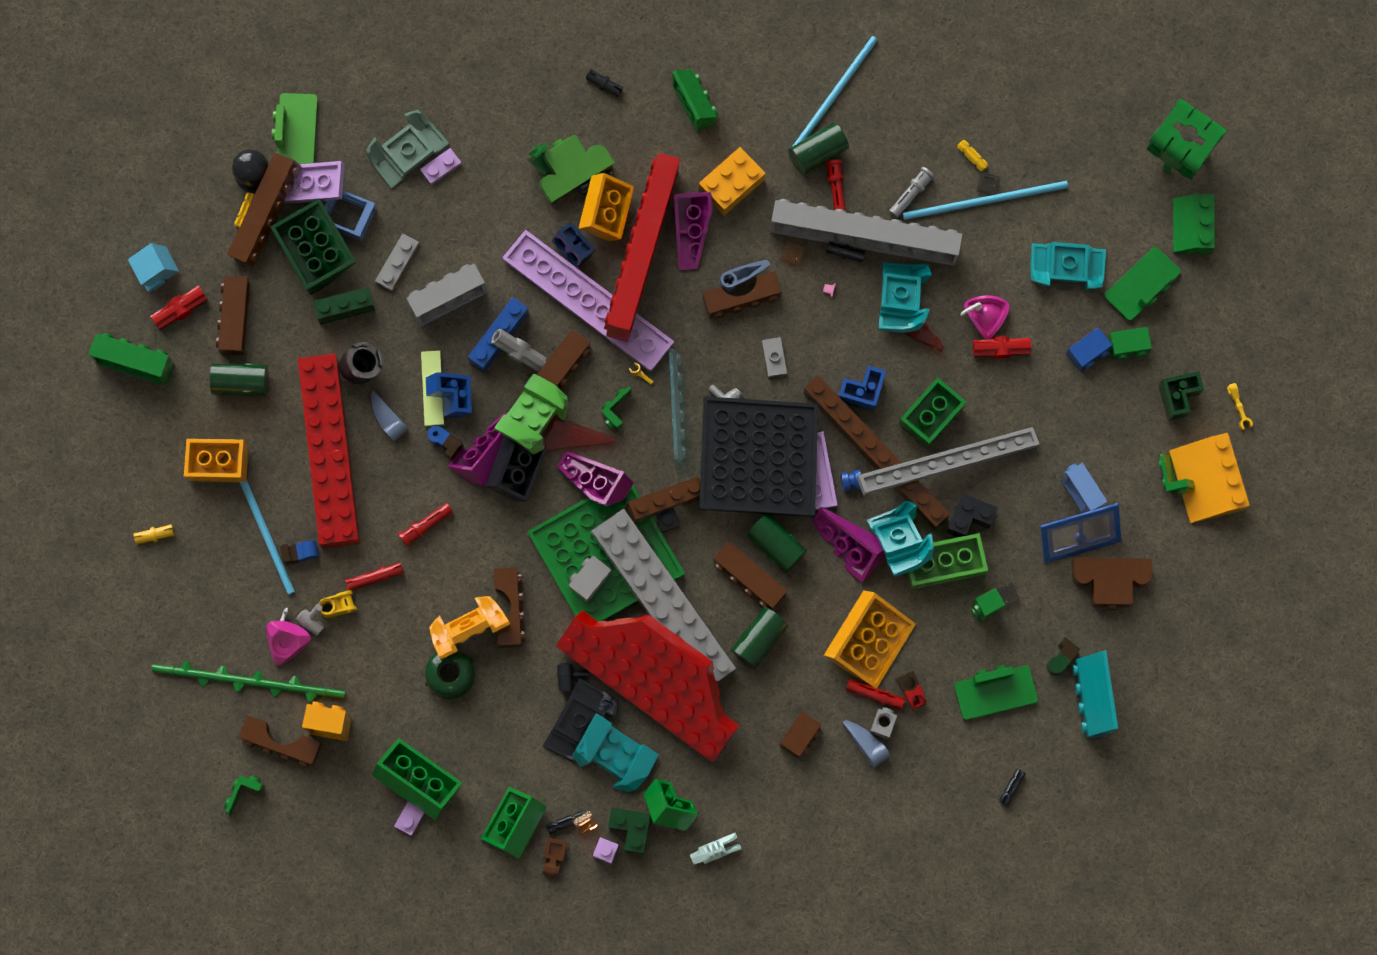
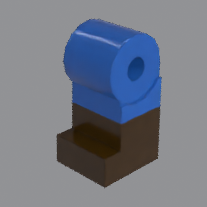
M433 426L428 430L427 436L430 442L447 450L445 452L446 457L451 460L456 457L464 446L462 441L439 426Z
M316 541L280 545L282 560L285 565L319 557Z

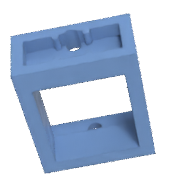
M343 191L341 200L364 208V211L354 231L337 224L335 226L340 234L362 242L377 210L376 205L371 201ZM337 200L325 201V208L329 215H331Z
M1074 463L1066 468L1067 471L1063 473L1064 476L1061 481L1081 513L1104 507L1107 500L1084 464L1077 465Z

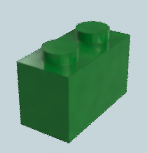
M1148 327L1110 332L1108 335V340L1112 344L1110 348L1112 359L1126 360L1129 358L1128 356L1136 355V358L1147 356L1152 349Z
M995 588L976 598L971 605V612L975 619L979 618L982 622L1000 612L1004 608L1005 603Z

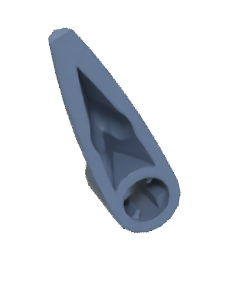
M763 260L729 270L722 274L718 287H721L727 294H731L736 286L759 274L770 263L768 260Z
M373 391L371 393V402L376 419L382 429L395 442L409 429Z
M848 720L842 722L873 768L890 758L886 747L869 731Z

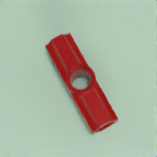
M197 286L183 296L172 298L167 303V306L150 317L158 329L162 330L176 320L180 321L188 317L192 310L208 301L201 288Z
M1007 336L995 337L989 340H973V356L1006 359L1011 356L1031 355L1030 338L1010 339Z

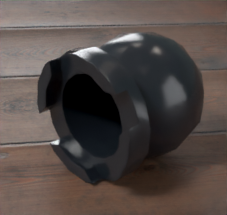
M247 149L239 152L232 164V173L239 187L246 192L256 193L269 162L265 155L257 150Z
M358 342L343 354L340 360V372L343 378L352 384L361 385L367 383L380 373L384 365L383 355L370 342Z

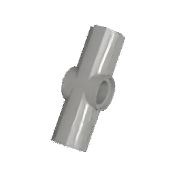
M498 329L493 334L491 343L505 351L510 358L524 363L538 372L545 365L546 357L530 348L531 345L527 342L513 337L502 329Z

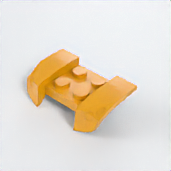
M491 596L476 597L475 600L479 608L445 625L440 616L429 627L430 635L440 660L458 651L455 646L456 643H463L470 636L483 633L488 627L494 633L510 625L506 615Z

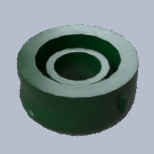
M457 651L441 660L437 653L434 654L426 665L425 686H429L432 692L445 699H456L463 696L470 690L474 682L475 672L472 665L474 660L468 658L461 651ZM453 665L458 668L459 676L455 681L445 682L442 680L441 671L445 666Z

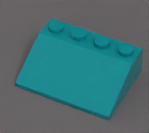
M1105 650L1079 658L1072 665L1073 676L1077 677L1078 683L1075 684L1076 695L1080 696L1078 712L1079 715L1083 716L1081 731L1082 734H1085L1086 738L1109 736L1118 729L1107 652Z

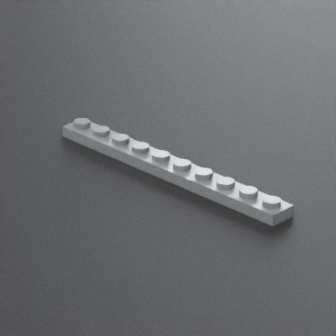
M1033 427L861 474L858 475L857 480L863 495L1032 449L1038 447L1039 441Z

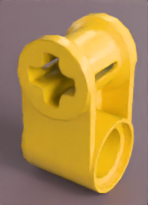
M344 591L322 599L319 602L322 608L325 604H331L333 608L330 612L321 610L320 614L324 618H332L356 611L357 606H354L351 596L353 594L352 591Z

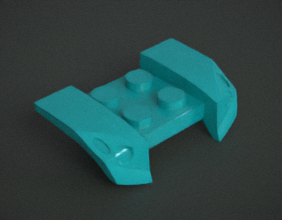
M1060 242L1047 244L1032 243L1030 261L1031 280L1045 287H1048L1050 280L1086 283L1085 290L1101 288L1104 286L1106 249H1095L1090 247V245Z
M882 263V295L878 330L904 333L917 331L924 325L930 309L919 310L921 283H926L931 276L928 264Z
M909 500L904 501L891 511L867 519L873 535H876L887 557V563L894 577L920 568L932 558L934 550L932 534L927 535L924 540L919 535L912 521L916 519L917 505Z
M596 713L577 746L573 758L580 767L593 761L617 777L619 780L613 785V789L624 792L636 790L647 778L659 754L644 744L639 745L612 727L611 722Z

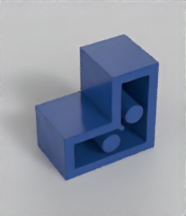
M868 366L863 383L844 378L839 397L846 404L874 412L886 370Z
M436 372L426 377V396L443 398L444 417L462 418L472 413L470 376Z

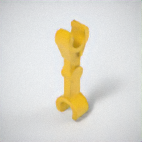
M1230 384L1227 390L1232 400H1234L1235 408L1241 418L1239 428L1242 431L1245 430L1243 422H1248L1249 427L1252 428L1253 422L1251 419L1246 418L1243 405L1239 400L1237 384Z

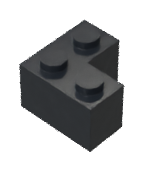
M962 493L946 533L956 537L966 536L971 523L989 529L998 507Z

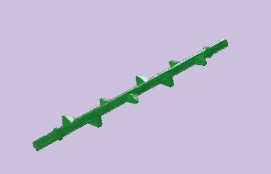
M185 661L180 668L174 665H152V672L171 674V676L180 675L198 678L202 687L209 680L233 683L237 692H240L244 685L270 688L274 697H277L281 690L305 693L309 702H312L317 695L345 698L346 691L301 685L297 676H293L286 683L265 680L261 671H257L250 678L229 675L225 666H221L216 673L193 670L189 661Z

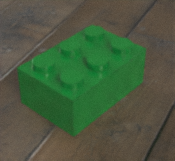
M937 377L902 416L899 425L928 449L962 411L967 402Z

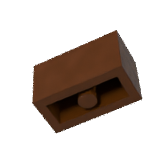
M801 711L779 746L798 759L801 755L805 757L811 748L808 744L812 739L816 740L821 733L819 729L821 724Z

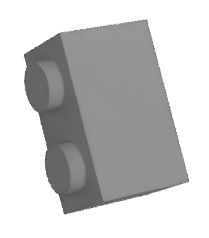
M592 556L590 559L586 558L580 566L582 567L581 571L578 574L574 573L568 581L570 583L569 589L587 603L611 574V569L595 556Z

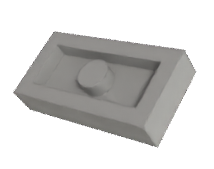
M781 337L762 340L768 378L787 375Z

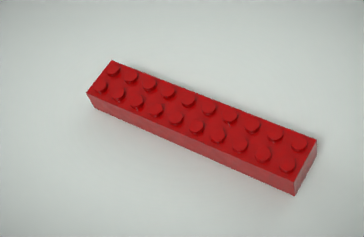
M658 153L657 159L653 158L650 175H648L645 185V192H643L641 197L640 209H638L636 214L635 226H633L631 231L630 243L627 244L625 259L622 261L620 276L617 278L615 293L612 295L610 309L605 318L604 329L607 330L606 337L624 342L629 341L677 179L680 158L663 153Z
M335 353L298 358L319 545L324 549L360 544L338 357Z

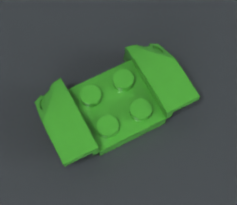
M533 374L524 386V392L507 415L504 414L494 430L517 442L530 453L536 454L544 449L541 433L554 415L557 414L562 420H565L568 410V398L556 385Z

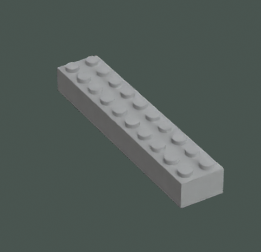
M786 199L775 200L770 233L825 243L831 241L840 245L847 244L853 248L955 266L959 256L962 234L952 229L944 231L939 230L935 226L927 228L922 227L918 223L905 224L897 219L889 221L884 220L880 216L867 217L863 213L850 214L842 209L828 210L824 206L812 207L803 202L795 204Z
M624 509L592 530V536L646 613L712 660L715 680L719 681L736 669Z

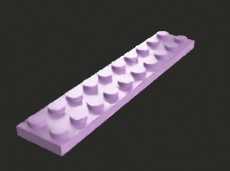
M527 230L521 234L502 257L505 263L648 371L652 372L673 346L674 341L638 314H636L628 342L606 337L607 330L604 329L605 318L610 309L612 294Z

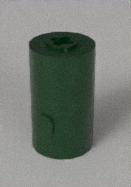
M832 123L788 149V152L796 169L802 175H805L848 150L849 143L842 129L836 123Z
M211 365L210 391L212 395L266 396L268 393L269 375L267 365Z
M765 514L746 535L768 556L769 560L779 566L785 573L789 572L807 552L790 532L789 534L769 514Z
M764 607L750 626L742 633L739 640L732 647L731 652L744 664L755 670L769 654L772 647L789 625L778 614Z

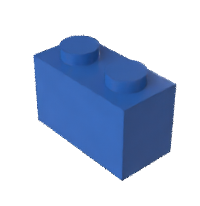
M1098 327L1070 347L1066 354L1079 371L1083 368L1088 370L1095 364L1094 360L1099 357L1103 359L1110 353L1109 350L1112 344Z

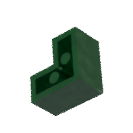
M1199 371L1162 379L1159 383L1168 421L1187 417L1191 412L1187 398L1200 395L1204 390Z
M611 808L608 829L627 832L624 852L644 855L651 815Z

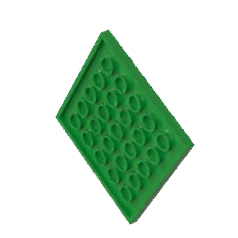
M634 485L624 500L604 506L592 501L588 497L527 531L575 616L581 611H585L600 622L638 602L635 595L591 534L592 530L623 510L629 501L640 498ZM650 518L635 524L673 580L675 581L683 577L685 573L654 519ZM592 556H595L611 569V574L587 603L569 589L570 583L568 581L574 573L578 574L581 571L582 567L580 566L586 558L590 559Z

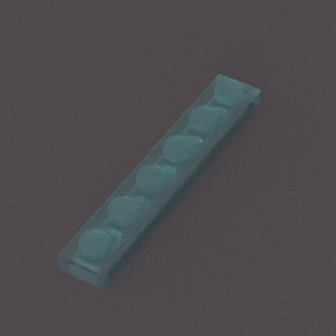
M669 349L674 464H682V458H686L685 447H681V440H685L684 428H680V421H684L683 410L679 409V403H683L682 391L678 390V384H682V375L677 370V366H681V356L677 354L676 349Z

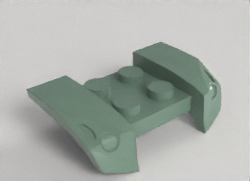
M419 110L405 113L404 115L409 125L382 146L374 137L366 149L368 160L391 189L406 178L405 175L432 154H438L449 145V142Z

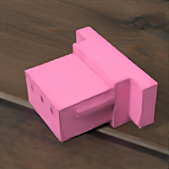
M836 283L833 285L825 284L823 293H827L833 298L836 291Z

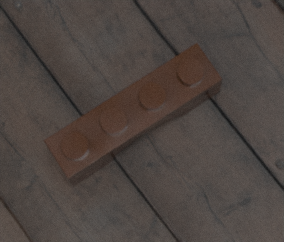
M774 271L757 276L754 289L747 295L732 296L720 287L703 292L702 298L709 318L719 319L724 317L726 313L732 312V314H736L749 306L750 308H756L766 301L768 303L776 302L781 297L782 291Z
M697 476L629 501L624 509L633 523L638 524L672 507L686 506L699 501L700 479Z
M517 567L494 569L495 591L504 594L511 603V612L507 618L510 625L497 631L498 648L522 647V642L525 641V630H521V622H524V611H520V603H523V592H519V584H522V573H518Z
M247 715L239 738L243 740L242 744L254 747V744L261 747V751L272 754V751L277 752L280 758L287 761L293 758L298 760V765L306 768L309 765H315L323 745L321 742L305 736H301L296 742L291 744H278L270 737L268 723Z

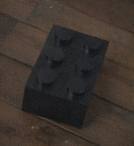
M504 436L485 487L516 502H527L547 448L544 447L540 452L532 454L517 442Z

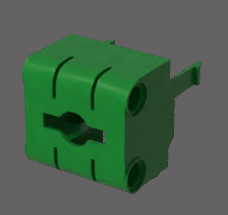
M1180 98L1168 117L1150 138L1146 150L1165 162L1162 169L1170 173L1172 168H1174L1181 175L1192 180L1204 162L1210 157L1214 148L1227 132V129L1214 120L1211 122V118L1198 109L1194 110L1195 107ZM1179 122L1184 127H1194L1197 131V136L1205 140L1203 145L1200 146L1194 141H1184L1181 137V132L1173 127L1175 123Z

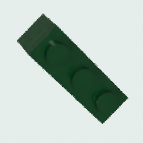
M369 287L313 301L320 325L375 311Z

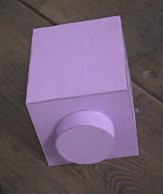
M600 837L593 858L612 865L619 844Z

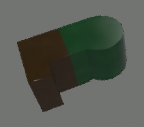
M1066 637L1058 645L1062 650L1047 663L1046 668L1051 675L1062 673L1080 651V648Z

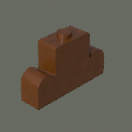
M1073 558L1071 561L1072 581L1074 584L1083 587L1091 583L1092 606L1106 607V610H1118V607H1129L1133 603V586L1144 587L1152 577L1151 559Z

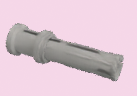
M925 167L920 169L921 172L917 177L910 181L909 188L889 209L891 215L898 218L916 195L925 190L924 187L930 180L935 178L930 170Z

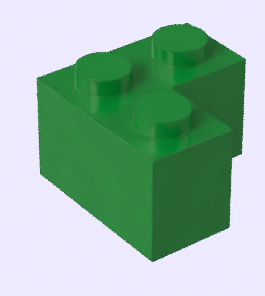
M655 779L643 794L654 824L686 831L698 816L693 801L677 797L671 782Z

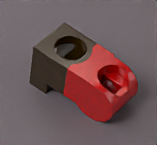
M914 671L895 678L912 710L927 704Z

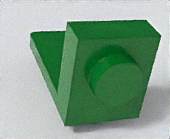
M547 143L535 146L528 153L530 157L527 159L542 175H545L550 170L542 157V154L546 152L545 149L549 146Z
M629 386L626 389H620L612 402L609 400L602 406L601 416L605 419L604 423L611 430L614 428L616 431H619L623 427V422L612 411L632 393V389Z
M1160 454L1159 466L1163 471L1164 478L1162 482L1167 492L1186 494L1189 493V489L1195 488L1193 480L1183 479L1175 481L1170 455Z
M243 776L235 779L232 786L233 794L231 798H227L224 805L225 813L232 815L243 786L262 793L264 785L260 783L261 779L250 776L249 779Z

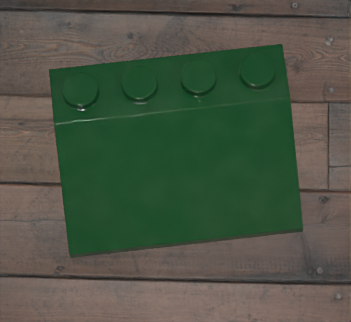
M320 198L271 226L272 231L310 295L328 286L356 263Z

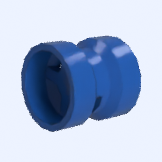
M855 470L850 474L847 472L840 473L844 492L850 491L851 487L861 489L857 480L858 475H861L860 470Z

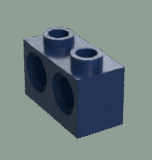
M572 222L557 231L552 239V243L576 268L587 262L596 250Z

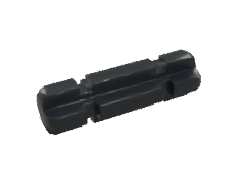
M1020 769L1015 770L1014 777L1010 779L1004 790L1005 793L1001 795L999 802L1006 806L1009 805L1012 800L1011 797L1014 796L1021 784L1020 781L1026 775L1024 771Z
M577 812L573 816L569 815L558 819L555 823L550 822L546 824L548 833L552 834L557 832V830L574 826L575 823L584 822V816L582 812Z

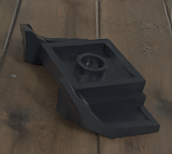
M579 678L543 747L567 760L577 763L573 758V754L596 713L602 717L605 714L615 717L618 707L617 699Z

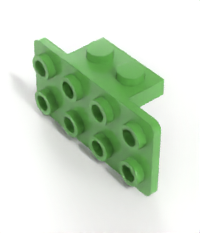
M283 93L280 95V104H277L276 111H273L275 129H272V140H275L277 145V153L291 158L299 164L314 163L318 101L315 94Z

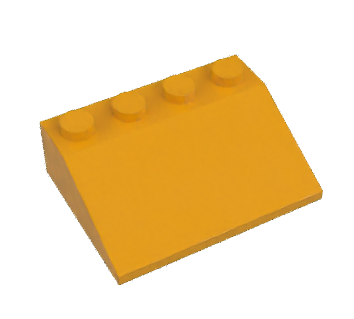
M1228 433L1208 437L1169 450L1177 481L1183 479L1194 481L1195 488L1189 489V493L1182 494L1190 523L1243 511L1250 506Z
M863 590L824 656L848 673L877 689L916 623L876 593Z

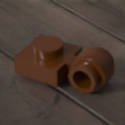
M547 838L544 858L550 859L549 863H544L542 873L546 877H558L560 865H557L556 861L563 862L567 845L566 841Z

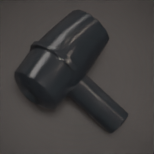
M570 663L558 664L556 676L559 691L573 690V678L590 677V671L573 670Z

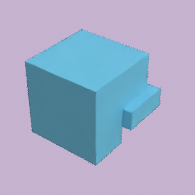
M150 243L128 259L140 284L145 286L147 292L154 291L165 283L164 279L168 280L179 272L166 246Z

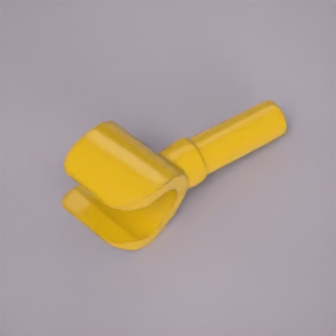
M634 363V366L638 368L637 371H632L629 368L633 376L643 378L650 385L654 382L642 372L638 363Z

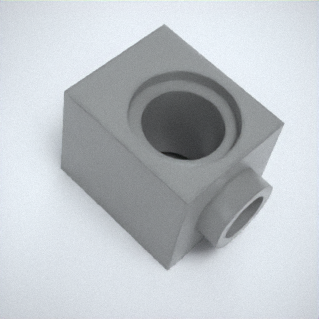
M884 707L882 710L878 709L870 733L889 739L897 715L893 714L894 711ZM887 718L889 726L882 727L879 724V719Z

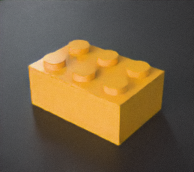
M739 147L699 182L698 190L700 192H711L712 205L725 216L765 180L766 173Z
M605 173L591 176L578 229L608 242L620 240L634 186Z
M187 439L184 477L189 481L246 482L249 445L244 440Z
M313 702L312 705H306L302 728L309 735L348 741L352 718L344 710V707L332 705V708H327L323 703Z

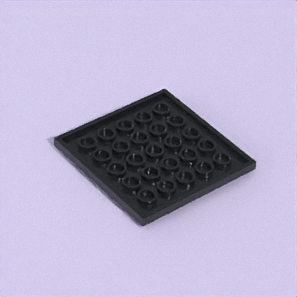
M704 396L699 510L814 517L818 404Z

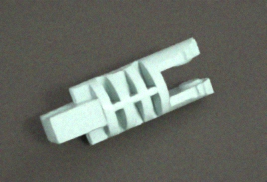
M736 833L698 847V851L690 854L693 864L700 862L706 864L742 849L740 844L724 848V844L737 838Z

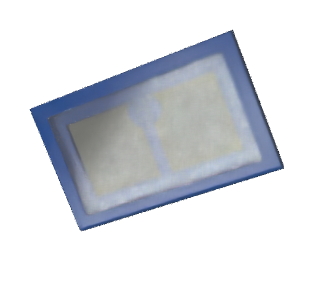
M1118 503L1041 525L1044 562H1052L1122 541Z

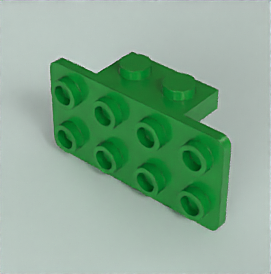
M1153 247L1104 294V298L1126 320L1131 321L1147 305L1151 307L1158 300L1157 296L1161 292L1164 294L1171 287L1170 283L1180 275L1181 270L1158 247Z
M1001 665L995 667V671L988 672V669L976 672L977 675H974L973 678L956 682L954 688L962 718L968 720L1035 704L1038 701L1029 666L1013 668L1012 666Z

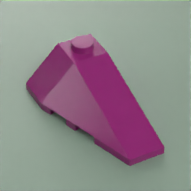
M711 192L672 194L678 269H698L712 215Z
M503 413L489 425L485 435L477 436L473 439L475 444L467 451L463 448L448 467L471 484L484 486L504 438V435L494 430V427L504 414L507 415V413Z
M569 451L564 453L557 465L558 469L587 497L604 506L624 500L634 484L625 472Z
M823 507L819 508L812 523L823 538L833 544L836 549L834 553L836 556L841 555L846 562L844 567L847 571L863 583L885 557L877 537Z

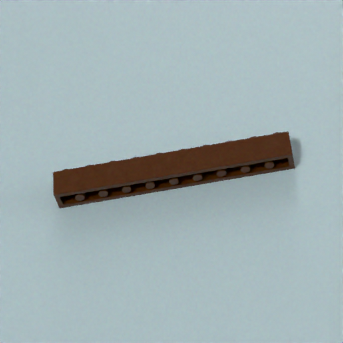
M819 375L804 388L803 393L813 404H818V409L876 470L901 464L897 457ZM918 480L893 487L905 501L909 500L917 505L916 513L933 531L948 519L950 513Z

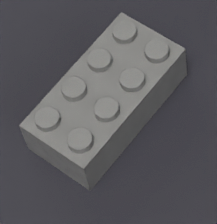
M466 264L460 268V271L454 274L448 273L442 280L438 282L433 281L427 284L426 288L411 292L406 299L419 327L486 294L487 290L476 265Z

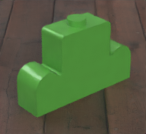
M576 135L570 136L564 141L560 138L552 143L553 148L542 154L543 159L553 174L544 176L540 180L539 186L547 201L551 203L590 179L591 176L614 164V161L607 149L602 145L592 146L586 152Z

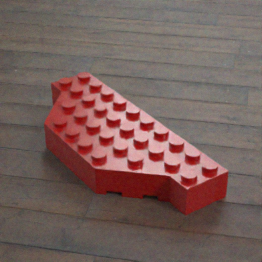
M581 611L574 617L556 645L558 649L711 762H714L740 726L724 714L723 707H721L719 688L713 672V661L650 615L598 622L585 611Z

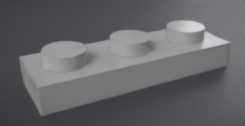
M402 233L377 276L375 283L392 291L419 246V242Z

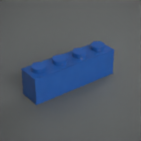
M512 297L469 354V363L485 373L501 352V349L491 343L493 334L498 329H502L513 336L528 316V307Z

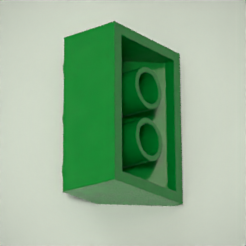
M692 69L675 70L672 72V86L696 132L715 124L718 112L714 105H710L708 92L700 86L702 82L699 75L694 74Z
M1195 193L1174 198L1173 253L1210 255L1215 248L1214 194Z
M508 787L481 839L519 859L540 819L544 815L547 806L527 794Z

